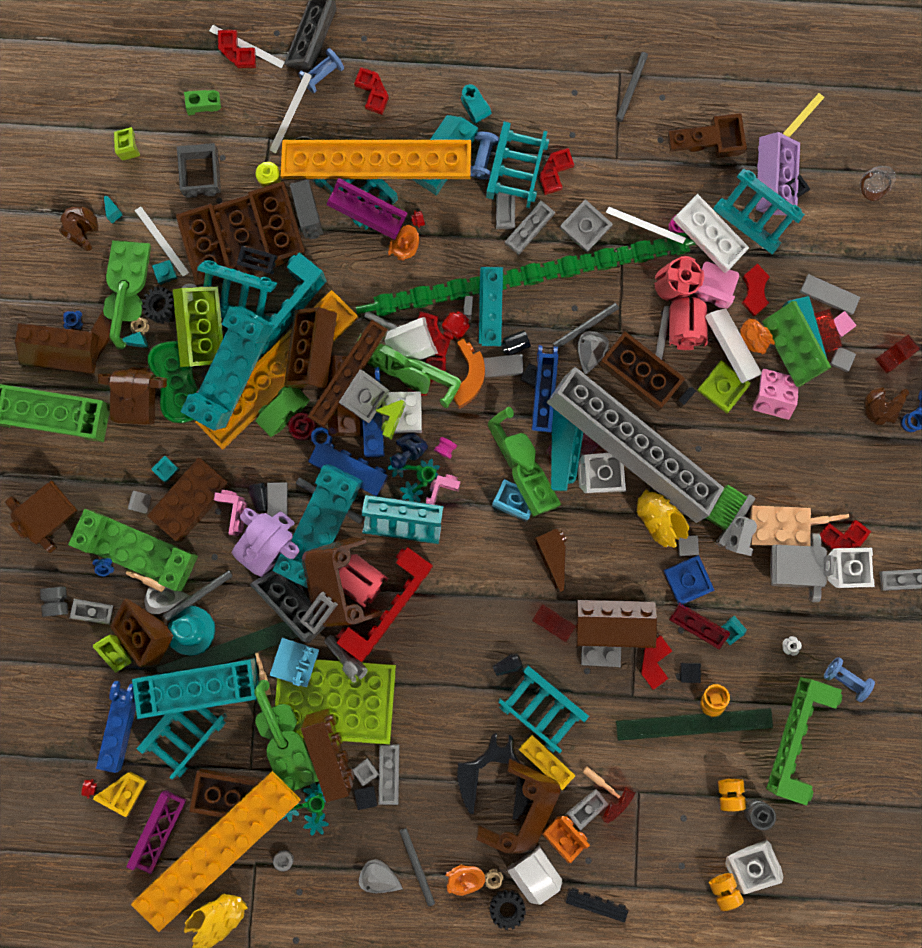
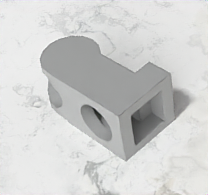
M744 516L737 517L731 528L726 549L751 556L753 548L749 546L752 535L757 529L756 522Z

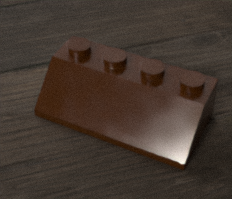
M18 323L15 344L20 365L95 374L99 336L95 333Z
M335 355L331 357L327 386L347 356ZM340 404L328 422L329 436L363 437V420Z
M577 600L575 612L577 646L656 647L657 613L655 602Z

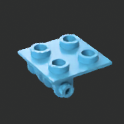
M282 638L270 676L291 682L297 686L307 687L319 649Z

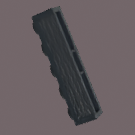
M568 888L565 903L625 923L628 914L626 905L621 903L618 905L612 900L607 899L606 901L600 896L596 895L594 897L588 892L582 893L576 888Z

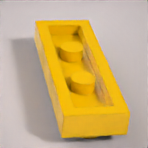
M532 734L519 748L546 776L558 781L561 790L576 776Z

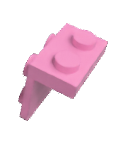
M705 262L701 269L704 270L703 285L692 296L705 302L713 303L717 307L728 309L735 298L733 293L739 279V273L730 269L724 273L716 264Z
M763 369L759 393L753 403L752 410L789 420L797 407L798 387H796L790 375Z
M446 474V477L438 475L437 479H433L430 491L433 493L431 498L427 497L426 504L435 505L440 487L458 492L460 488V481H457L458 477Z
M221 490V493H215L214 500L233 504L229 535L239 536L240 532L242 533L244 529V522L240 519V515L247 508V502H245V498L236 496L237 493L233 491Z

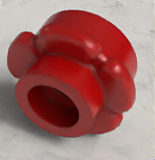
M414 210V215H411L414 226H418L420 229V226L425 225L422 211L416 212Z
M94 779L85 780L83 783L81 795L87 796V799L96 793L97 783H94Z

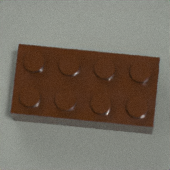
M320 307L294 311L285 386L300 390L326 389L334 343L336 312Z
M624 331L599 363V366L657 411L662 409L686 379L626 331Z
M198 458L147 517L175 541L182 542L217 502L214 500L215 493H221V490H228L232 484L207 462Z
M329 708L306 715L301 727L326 803L349 796L350 790L353 787L352 782L355 780L352 768L349 769L347 764L349 761L346 750L343 751L341 746V734L335 728V716L330 714Z
M200 769L196 773L189 812L222 818L263 779Z

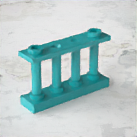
M504 121L486 198L494 199L495 193L498 194L499 192L526 198V207L530 208L531 202H535L537 195L534 187L543 150L548 149L550 140L546 138L548 131L543 132L542 139L513 133V130H510L511 123ZM513 140L539 146L538 156L509 150L506 147L507 141L511 142ZM508 157L536 164L534 174L506 168L505 165H502L503 159ZM506 175L532 181L530 191L501 185L498 182L499 176Z
M743 169L737 176L741 182L727 200L721 198L713 210L773 255L781 244L778 239L793 220L799 223L805 214L802 213L798 206L790 204L757 179L753 172ZM748 185L756 191V194L745 208L739 211L733 204ZM764 197L772 204L759 221L754 222L748 215L761 198ZM779 209L787 216L776 230L769 234L764 230L763 226L775 211Z
M328 179L313 180L320 189L323 187L330 195L332 194L334 188L327 182ZM343 179V180L346 181V182H348V183H351V182H352L353 180H355V179ZM367 179V183L360 188L365 192L376 188L380 192V196L377 198L385 202L389 201L392 205L398 200L397 193L383 179ZM352 218L353 222L359 228L361 226L365 230L369 228L367 225Z
M204 261L198 266L197 270L205 273L203 287H211L213 275L224 278L219 301L221 318H225L229 307H235L228 303L231 281L242 284L238 306L247 309L246 303L249 286L260 289L256 312H250L269 321L271 317L264 314L267 293L275 289L277 282L267 277L260 278L220 266L214 261Z
M480 267L478 343L481 346H501L503 267Z
M365 495L362 516H365L362 533L439 544L443 506Z
M527 665L523 669L525 679L506 702L501 698L498 700V703L501 704L499 708L507 715L512 713L546 742L544 746L554 753L556 750L558 753H561L562 749L558 746V743L576 721L578 722L581 719L585 722L589 716ZM536 682L541 686L539 688L540 691L520 715L512 706L527 687ZM551 694L556 699L554 701L555 704L536 727L533 726L527 719L545 696L548 697ZM568 708L571 711L570 717L550 740L542 733L560 709Z
M207 708L196 709L213 724L206 734L184 716V712L165 714L137 747V750L142 754L152 751L174 770L169 778L172 780L177 776L180 778L188 769L186 765L215 730L219 732L226 724L224 720L227 715L225 713L217 718ZM173 720H178L200 739L193 749L170 730L171 727L169 725ZM160 736H166L187 754L181 764L158 746L156 741Z

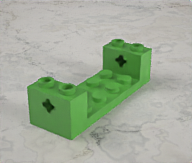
M0 384V426L9 428L10 426L104 442L110 413V405L102 400Z
M84 509L68 544L83 552L93 553L102 558H110L112 562L156 580L158 584L174 591H183L198 558L193 553L87 509Z
M800 677L766 789L806 806L808 801H811L813 786L790 776L794 774L796 769V756L802 750L801 740L808 730L807 720L813 713V702L836 709L837 705L839 706L842 701L841 689Z

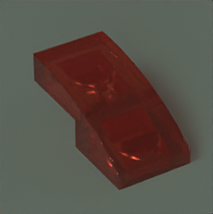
M830 309L815 313L825 353L842 348L840 336Z
M908 334L875 359L883 370L889 373L919 351L920 348Z
M543 604L532 620L566 643L576 628L574 624Z
M625 787L618 804L612 801L609 802L602 817L603 821L608 824L617 818L630 804L635 792Z

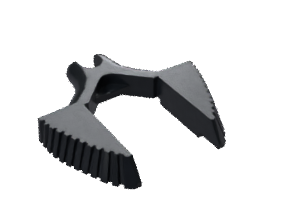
M497 733L492 734L488 749L476 760L458 763L457 782H459L460 793L462 794V799H464L463 803L466 804L465 807L468 808L470 814H474L479 768L482 769L489 762L508 764L509 759L521 764L514 753V738L512 735L508 736L507 744L501 747L496 742ZM517 776L513 820L518 819L519 815L525 812L528 803L531 802V799L523 794L522 787L525 779Z

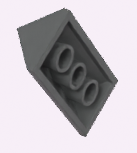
M335 0L308 1L284 65L306 73L314 68L337 9Z
M271 571L251 583V587L302 641L310 643L325 628L322 626L317 633L313 634L300 622L310 608L311 601L290 579ZM313 612L307 619V622H310L311 619L314 617Z

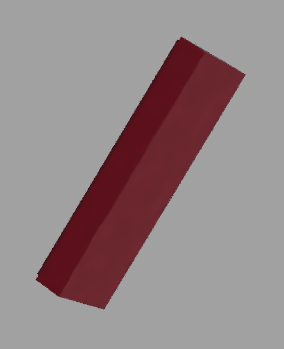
M680 602L669 617L671 622L719 650L730 636L729 631Z

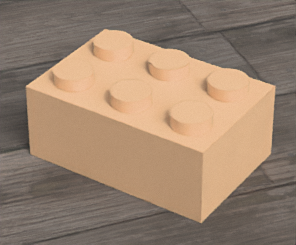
M751 506L748 510L747 518L754 520L757 524V529L752 535L750 546H810L811 508Z

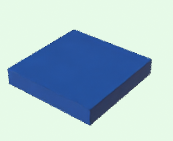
M699 555L663 570L677 604L679 602L685 604L715 591Z

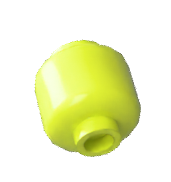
M263 162L257 167L255 174L260 186L266 187L281 182L280 170L274 163Z

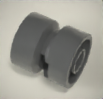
M66 587L40 589V599L44 602L41 606L42 617L68 614V605L64 602V599L67 598Z
M758 799L751 800L746 804L744 816L750 824L760 830L772 828L776 821V813L772 807Z

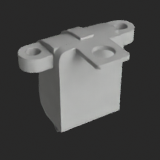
M810 534V546L772 545L770 554L771 585L809 588V601L820 602L821 588L825 587L827 576L834 574V556H827L826 549L821 547L820 534Z

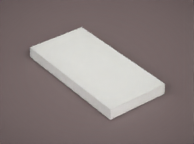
M698 194L673 218L679 227L724 273L729 271L749 249L743 240Z
M727 309L707 314L705 318L740 382L744 383L760 376L762 373Z

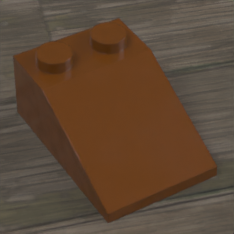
M558 528L536 537L534 542L556 591L562 592L564 591L566 546L564 542L567 540L563 531L559 532Z
M129 599L123 600L110 627L140 668L159 664L174 636L164 622Z

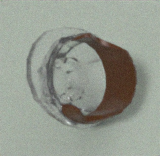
M877 166L865 172L859 180V188L864 197L870 201H878L886 195L895 184V171L888 166Z

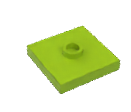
M721 360L697 391L727 414L751 383L749 381L741 383L735 371Z

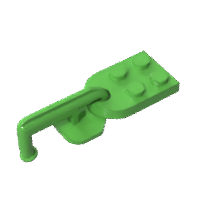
M112 240L106 281L113 293L105 299L103 312L107 319L112 320L109 336L117 349H124L126 343L120 338L122 321H137L142 315L143 309L141 305L143 303L137 293L143 289L146 282L151 252L150 243Z
M380 344L367 365L374 368L379 367L380 371L399 378L408 388L421 392V394L428 393L430 379L449 387L445 397L440 399L441 405L445 408L449 407L461 385L459 378L419 359L406 358L388 345Z
M507 407L489 420L488 427L509 467L512 469L513 479L519 492L522 494L532 515L537 516L559 507L561 503L554 490L551 489V484L542 468L535 462L536 451L528 436L519 433L507 437L500 422L506 418H512L514 415L513 409Z
M261 680L254 690L262 710L257 715L255 723L260 735L270 739L267 746V758L273 772L292 791L318 782L305 740L299 734L293 732L297 723L293 709L287 704L271 707L265 693L269 689V682Z

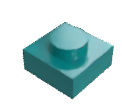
M171 260L152 265L159 285L178 279Z
M164 456L151 470L167 483L180 469L167 456Z

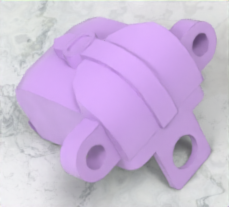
M249 508L243 510L240 519L248 527L231 552L236 560L253 574L262 577L272 569L281 553L290 559H294L297 556L299 548L291 541L293 536L288 531L295 524L294 521L281 511L271 517L266 513L259 515ZM279 518L285 519L288 524L281 523Z

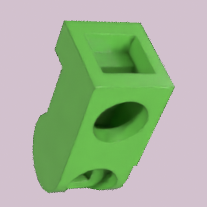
M200 90L184 92L188 115H194L195 112H213L221 109L220 93L218 91Z

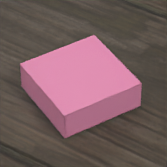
M845 311L828 323L839 338L857 326Z

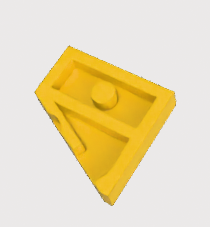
M128 772L94 796L93 800L127 817L147 780L132 772Z

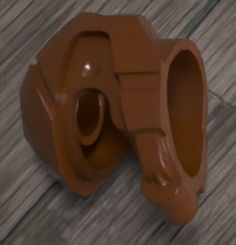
M86 207L66 208L60 218L62 226L59 232L82 249L91 251L92 245L85 237V234L88 231H99L97 217Z
M884 387L872 390L864 400V413L867 419L876 425H883L885 422L895 424L906 401V396L909 395L907 389L901 390L899 395L889 402L885 401L886 391H884Z

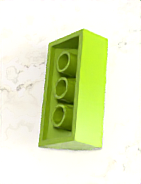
M218 286L173 289L180 367L211 365L223 340Z

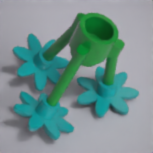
M430 459L428 464L421 460V466L405 465L403 468L398 469L390 465L387 469L393 470L392 477H395L397 474L403 477V470L417 471V478L421 483L418 486L417 483H414L411 487L410 483L406 481V488L401 487L400 491L405 493L402 496V500L408 499L411 502L415 500L420 503L421 500L417 496L423 493L420 489L427 486V483L430 484L434 478H437L438 474L436 472L440 466H433V459Z
M313 783L310 784L311 789H303L305 793L309 794L305 798L306 803H298L281 819L283 820L287 816V820L292 822V815H299L296 809L307 808L312 813V817L304 816L305 820L309 823L305 824L303 828H311V836L315 834L316 830L323 835L322 827L329 825L328 822L322 821L325 817V813L322 810L326 801L320 784L316 786Z

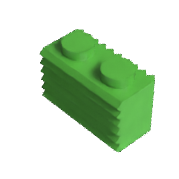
M726 485L710 515L705 519L722 530H726L747 497L730 485Z

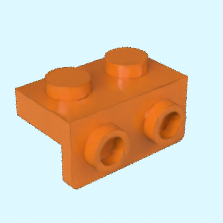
M558 816L542 832V835L568 863H571L590 844L587 842V837L573 827L574 823L566 816Z

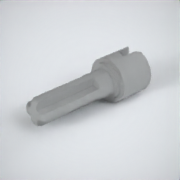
M329 635L324 642L343 664V672L353 683L356 682L355 675L362 679L367 674V668L361 661L351 657L345 649L337 644L338 640L334 636Z

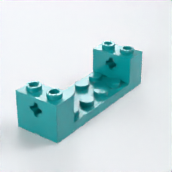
M301 253L292 256L287 266L291 276L300 284L294 289L293 296L282 303V309L278 314H273L269 319V322L274 324V327L258 361L272 348L292 324L294 311L304 309L327 282L323 271Z
M241 306L229 307L222 322V325L228 328L198 393L189 394L181 409L183 414L213 431L226 428L274 327V324Z
M331 464L323 465L315 481L318 485L291 540L299 548V553L294 559L287 558L281 553L272 570L306 588L308 587L302 565L303 554L308 550L334 542L363 483V480Z
M256 658L132 679L137 719L256 700L254 690L259 683Z

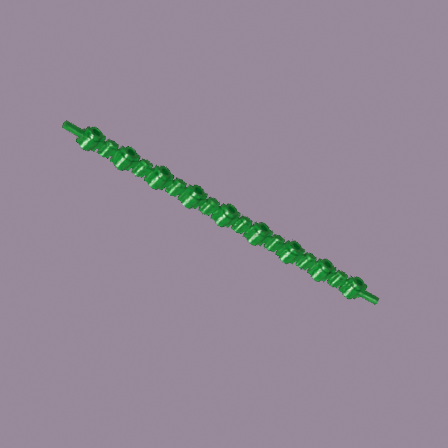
M677 233L686 238L683 244L667 238V242H665L663 238L653 240V245H651L649 240L630 244L631 249H628V246L616 248L617 252H614L613 248H604L595 251L594 257L591 256V253L580 255V260H577L576 255L557 259L558 264H555L554 261L543 263V267L540 266V263H531L520 267L521 272H518V269H511L506 271L507 275L503 273V290L507 289V284H509L510 288L521 286L520 282L522 281L524 286L536 285L544 282L543 277H546V280L558 278L557 274H560L561 278L574 277L580 274V269L585 273L594 271L595 266H597V271L609 270L617 267V262L620 265L631 263V259L634 260V263H643L654 259L653 254H656V258L667 256L668 251H670L671 256L682 255L690 252L689 246L696 245V243L691 238H688L686 233ZM480 276L469 278L470 282L468 283L466 278L454 279L447 282V287H444V284H437L433 286V290H430L429 286L415 287L410 289L411 294L407 295V291L396 293L394 298L392 293L380 294L373 297L374 303L356 306L357 314L376 310L377 316H385L396 312L395 307H399V311L409 309L410 304H413V308H424L433 305L432 300L434 299L436 303L447 301L449 296L450 301L463 300L466 296H470L469 292H472L473 295H479Z

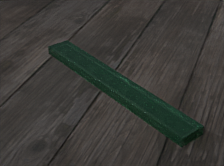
M281 622L214 646L198 655L186 656L156 668L158 674L221 665L278 645L282 638L292 640L298 636L285 622Z
M771 708L724 711L717 717L699 713L615 720L618 741L773 728Z

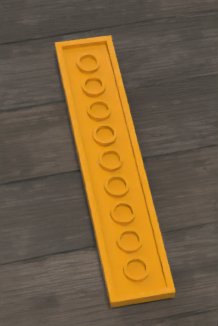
M282 140L281 178L471 179L472 143L471 140Z
M332 290L313 307H320L337 313L334 341L359 318ZM292 329L256 363L226 428L213 431L198 421L195 422L222 450L259 415L258 411L263 406H268L278 396V392L285 387Z
M272 771L133 900L131 906L160 932L300 802V798Z

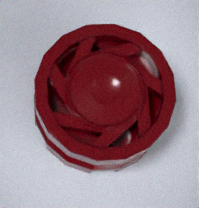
M305 413L295 414L291 417L288 424L289 432L299 441L310 440L312 432L316 429V423L307 417L308 414Z

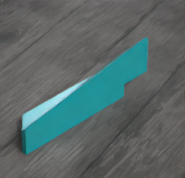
M555 409L553 410L551 489L554 491H567L568 484L576 481L583 431Z

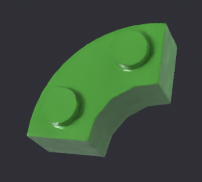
M285 386L268 406L265 405L258 411L259 416L255 422L272 437L285 428L292 416L302 412L310 399L300 389L287 388Z

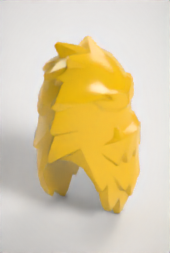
M645 490L641 497L638 498L637 515L643 521L654 541L663 547L670 546L675 548L677 546L675 539L688 538L687 531H689V525L678 508L670 504V500L665 499L663 495Z
M222 894L217 900L208 902L193 912L186 920L184 928L185 933L198 931L192 940L194 942L192 948H211L219 941H222L232 929L237 927L244 918V910L248 909L241 897Z

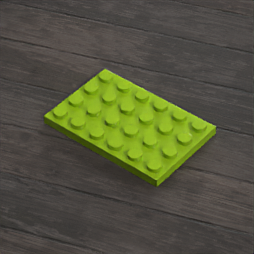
M316 659L307 687L297 686L277 678L275 706L287 704L293 709L297 719L293 732L299 734L302 738L304 737L301 727L306 715L329 708L330 714L335 716V728L337 732H340L342 741L390 744L396 665L363 663L368 670L367 674L362 679L355 675L356 682L353 683L343 672V664L340 661Z

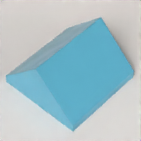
M504 479L492 507L527 522L531 515L527 503L519 492L517 485Z

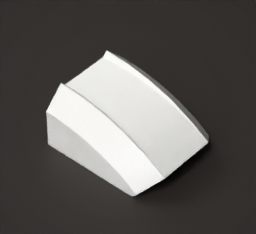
M425 317L388 331L384 340L386 345L406 358L422 360L438 354L429 333Z
M610 453L581 456L578 464L579 487L584 493L626 491L624 465Z
M836 548L828 554L834 556V574L827 576V578L836 588L875 587L872 548Z
M768 840L748 846L726 857L725 865L729 873L733 874L737 883L736 888L742 894L777 885L783 881L781 866Z
M540 845L507 867L508 873L530 903L541 905L560 891L562 878Z

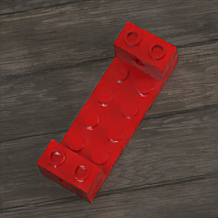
M408 547L406 550L402 548L395 558L398 559L396 563L413 575L414 579L409 578L403 586L405 589L403 594L396 595L391 602L394 606L390 611L385 610L379 618L382 621L378 627L375 625L367 636L370 638L368 639L352 626L343 628L337 635L339 639L337 644L361 662L367 658L434 567Z

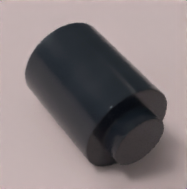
M524 330L502 338L501 347L504 354L513 355L531 348L528 336Z

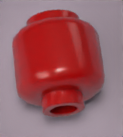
M459 311L449 313L442 323L443 334L450 340L453 338L461 339L470 327L469 319Z

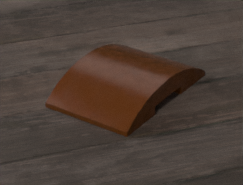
M284 181L250 191L246 196L213 206L211 203L176 214L196 286L204 285L205 273L198 271L197 268L202 262L208 260L216 262L217 265L250 275L261 273V271L237 265L241 246L278 256V259L275 260V267L287 263L292 256H296L298 253L305 254ZM245 251V255L270 262L268 257ZM243 259L245 263L268 269V265ZM213 275L212 285L223 283L224 278Z

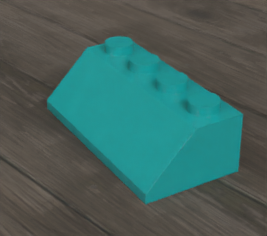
M447 115L430 140H471L473 144L478 127L462 117ZM448 179L411 180L437 196Z

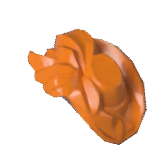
M411 225L403 226L395 240L390 241L388 254L391 255L393 253L401 261L414 256L419 245V233L416 228Z
M748 319L743 323L740 335L750 351L763 355L770 344H775L769 329L763 327L756 319Z
M461 864L445 874V876L449 877L447 884L448 893L459 896L479 890L486 881L483 871L475 866H464Z

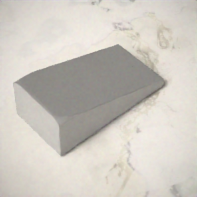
M522 354L484 358L485 377L523 375Z
M74 598L70 618L109 625L113 605Z
M595 789L564 816L571 819L576 830H582L609 804L598 790Z

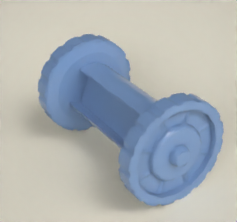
M330 48L326 50L328 57L308 72L312 79H310L307 88L312 93L317 91L315 85L335 68L339 71L344 69L341 60ZM302 70L298 73L301 80L305 74Z
M477 132L475 139L480 142L475 165L471 166V176L478 179H490L491 171L487 169L492 146L498 145L499 137L489 132Z
M837 657L826 669L824 679L827 681L833 678L837 679L857 693L855 696L857 701H864L872 692L875 681L871 678L863 681L842 667L843 660Z

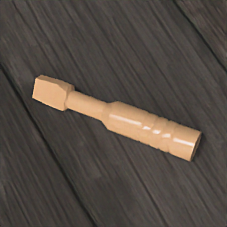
M849 514L811 518V526L847 519Z
M130 569L126 571L127 575L141 580L147 586L160 592L165 589V586L158 584L157 581L147 576L143 577Z
M259 652L255 653L259 669L260 681H268ZM270 687L265 691L266 696L271 695Z
M588 766L584 768L583 773L597 785L605 788L618 799L621 797Z

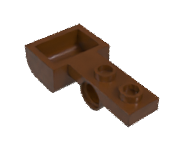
M741 113L714 116L711 126L668 132L670 152L688 149L690 152H698L706 147L715 146L716 158L741 155L747 150Z

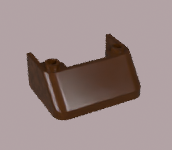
M350 537L308 550L302 556V565L311 605L321 592L326 593L325 596L327 598L330 597L333 603L336 602L338 604L322 625L324 627L357 624L382 615V611L370 607L362 609L356 604L346 606L338 568L344 567L350 562L351 555L349 549L366 544V539ZM322 600L313 611L314 615L324 603ZM327 605V607L324 609V611L321 613V615L318 617V619L316 620V623L319 622V620L322 618V616H323V615L325 614V612L328 610V608H329L328 605Z
M509 759L507 771L525 779L522 787L523 794L534 802L518 836L511 832L499 835L479 825L476 840L504 853H530L535 849L561 792L560 784L551 777Z

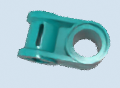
M472 84L463 87L461 102L471 120L476 124L492 114L491 109L478 88Z

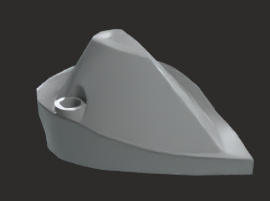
M584 332L578 341V355L584 374L592 370L608 350L609 341L607 337L598 332Z
M149 587L145 595L144 604L147 612L160 614L169 611L190 596L182 591H174L167 587L162 592Z
M370 860L361 870L359 885L366 892L385 893L403 889L392 870L381 860Z

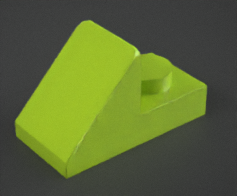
M132 127L114 132L115 153L121 160L140 156L135 144V133Z
M399 400L376 410L378 414L389 418L382 425L381 431H384L382 434L384 437L392 440L406 406L405 401Z
M108 635L93 644V648L115 673L132 663V658L122 648L117 636Z

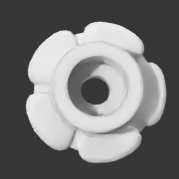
M794 636L784 639L782 643L783 651L787 655H797L802 647L801 642Z

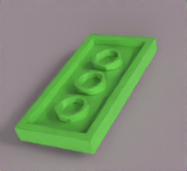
M796 301L790 302L762 321L772 334L775 341L774 345L796 387L804 385L832 368Z

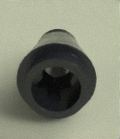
M264 482L249 485L250 490L248 492L256 512L267 510V487H265Z
M511 653L493 665L496 676L519 672V669L523 668L517 653L514 655Z

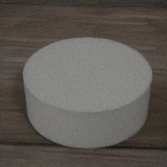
M280 850L273 858L274 867L278 871L289 870L294 861L293 855L287 850Z

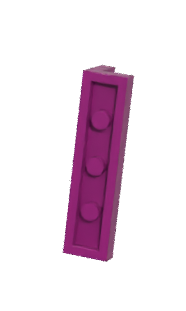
M338 178L326 204L394 240L407 216V212ZM339 186L346 189L348 193L339 190ZM360 196L364 198L365 201L362 202L358 200L357 197ZM374 205L380 206L382 210L376 209ZM391 214H395V215L401 217V219L398 220V219L392 217Z
M167 790L160 794L130 857L127 868L131 870L139 868L149 874L153 873L185 805L186 799ZM170 798L180 802L177 810L173 812L169 811L167 805ZM164 817H168L169 828L161 831L159 821ZM159 835L161 845L153 849L150 840L152 837ZM149 853L153 860L150 867L140 863L142 857Z

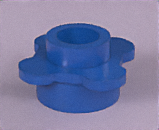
M66 311L63 314L65 329H81L83 327L81 323L82 313L80 311Z
M110 558L93 560L92 564L95 565L94 571L97 575L107 576L114 572Z

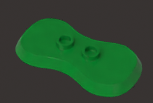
M178 341L160 343L150 350L148 365L155 377L167 378V387L161 388V412L167 420L174 423L193 421L194 419L181 412L188 395L194 394L199 390L193 378V366L180 367Z

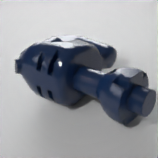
M415 433L403 435L396 441V444L402 448L404 453L393 455L391 457V465L393 468L401 469L409 458L417 460L428 450L427 443Z

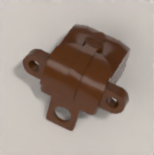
M130 367L127 370L114 371L112 374H98V383L110 386L111 421L127 424H154L155 388L167 387V378L155 377L154 373L149 372L150 368Z
M53 481L44 485L23 504L13 496L5 501L12 511L11 519L14 521L10 523L12 528L21 538H29L36 545L41 544L49 553L57 549L50 536L78 513V510Z

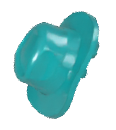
M189 606L171 618L168 629L174 635L169 645L176 652L183 655L193 656L205 652L214 639L215 623L213 618L206 610L196 606Z

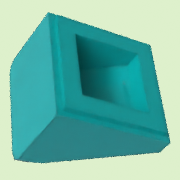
M104 196L106 217L111 223H114L123 216L122 212L108 196Z
M141 332L122 339L128 346L149 348L147 340Z
M735 616L731 617L721 626L730 632V636L726 640L729 645L744 636L747 631Z

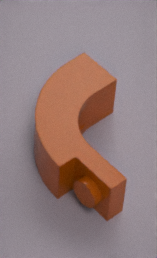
M464 338L457 342V347L468 364L469 372L453 399L459 409L469 404L478 395L485 376V364L481 352L473 354L474 349L471 343H466Z

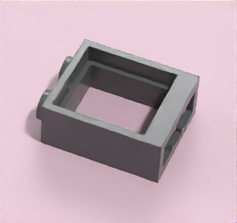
M215 143L177 146L179 185L183 196L195 198L197 195L215 196L217 193H221L219 156ZM212 158L214 184L188 187L186 160Z
M309 180L290 184L300 227L305 239L320 237L323 234Z

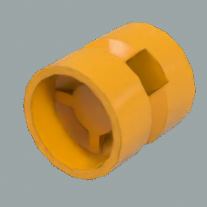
M719 684L709 686L700 701L702 711L711 717L721 715L730 701L728 690Z
M719 780L718 790L722 794V797L719 798L720 810H745L746 798L742 795L745 792L744 780ZM727 792H736V794H728Z
M732 873L719 875L709 881L713 894L717 895L715 900L720 911H729L743 904V897L740 890L736 889L737 883Z

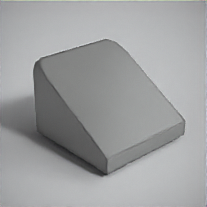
M133 491L128 509L147 513L151 495Z

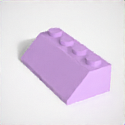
M780 132L759 137L757 179L790 204L797 206L800 143ZM795 178V182L791 184L795 191V195L792 196L790 187L785 185V183ZM762 197L756 205V210L765 213L772 203ZM777 209L773 215L786 214L783 213L781 210Z

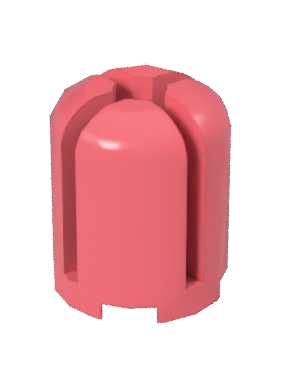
M681 256L658 271L655 276L657 282L654 285L657 294L663 300H671L673 302L679 298L687 297L695 293L703 285L704 270H701L700 266L695 262L696 259L689 256Z
M684 297L671 303L669 308V346L673 344L677 346L678 350H694V346L703 344V347L707 345V320L705 318L707 315V305L705 301L692 297L691 303H689V297Z
M350 554V562L346 566L338 568L343 593L366 609V603L369 602L371 604L381 592L380 585L383 580L387 582L388 578L357 554Z

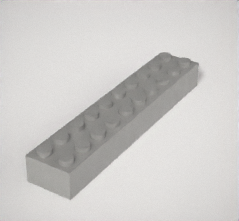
M574 367L564 376L547 401L550 406L659 494L663 495L664 498L670 500L674 506L695 523L710 515L724 489L723 486L579 369Z

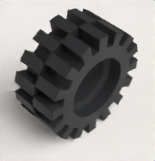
M154 287V291L150 289V294L144 295L147 297L146 300L142 299V303L145 304L141 305L144 310L143 313L156 323L164 324V321L169 323V318L172 320L175 318L173 316L175 313L173 293L163 287ZM161 299H165V307L160 312H157V303Z
M503 890L504 892L502 893L499 891L496 896H493L492 902H490L491 919L495 925H498V928L502 929L503 927L505 930L512 928L513 930L515 926L519 927L521 921L525 919L524 901L513 890H510V892ZM509 902L515 906V913L512 916L504 917L500 913V907L503 903Z

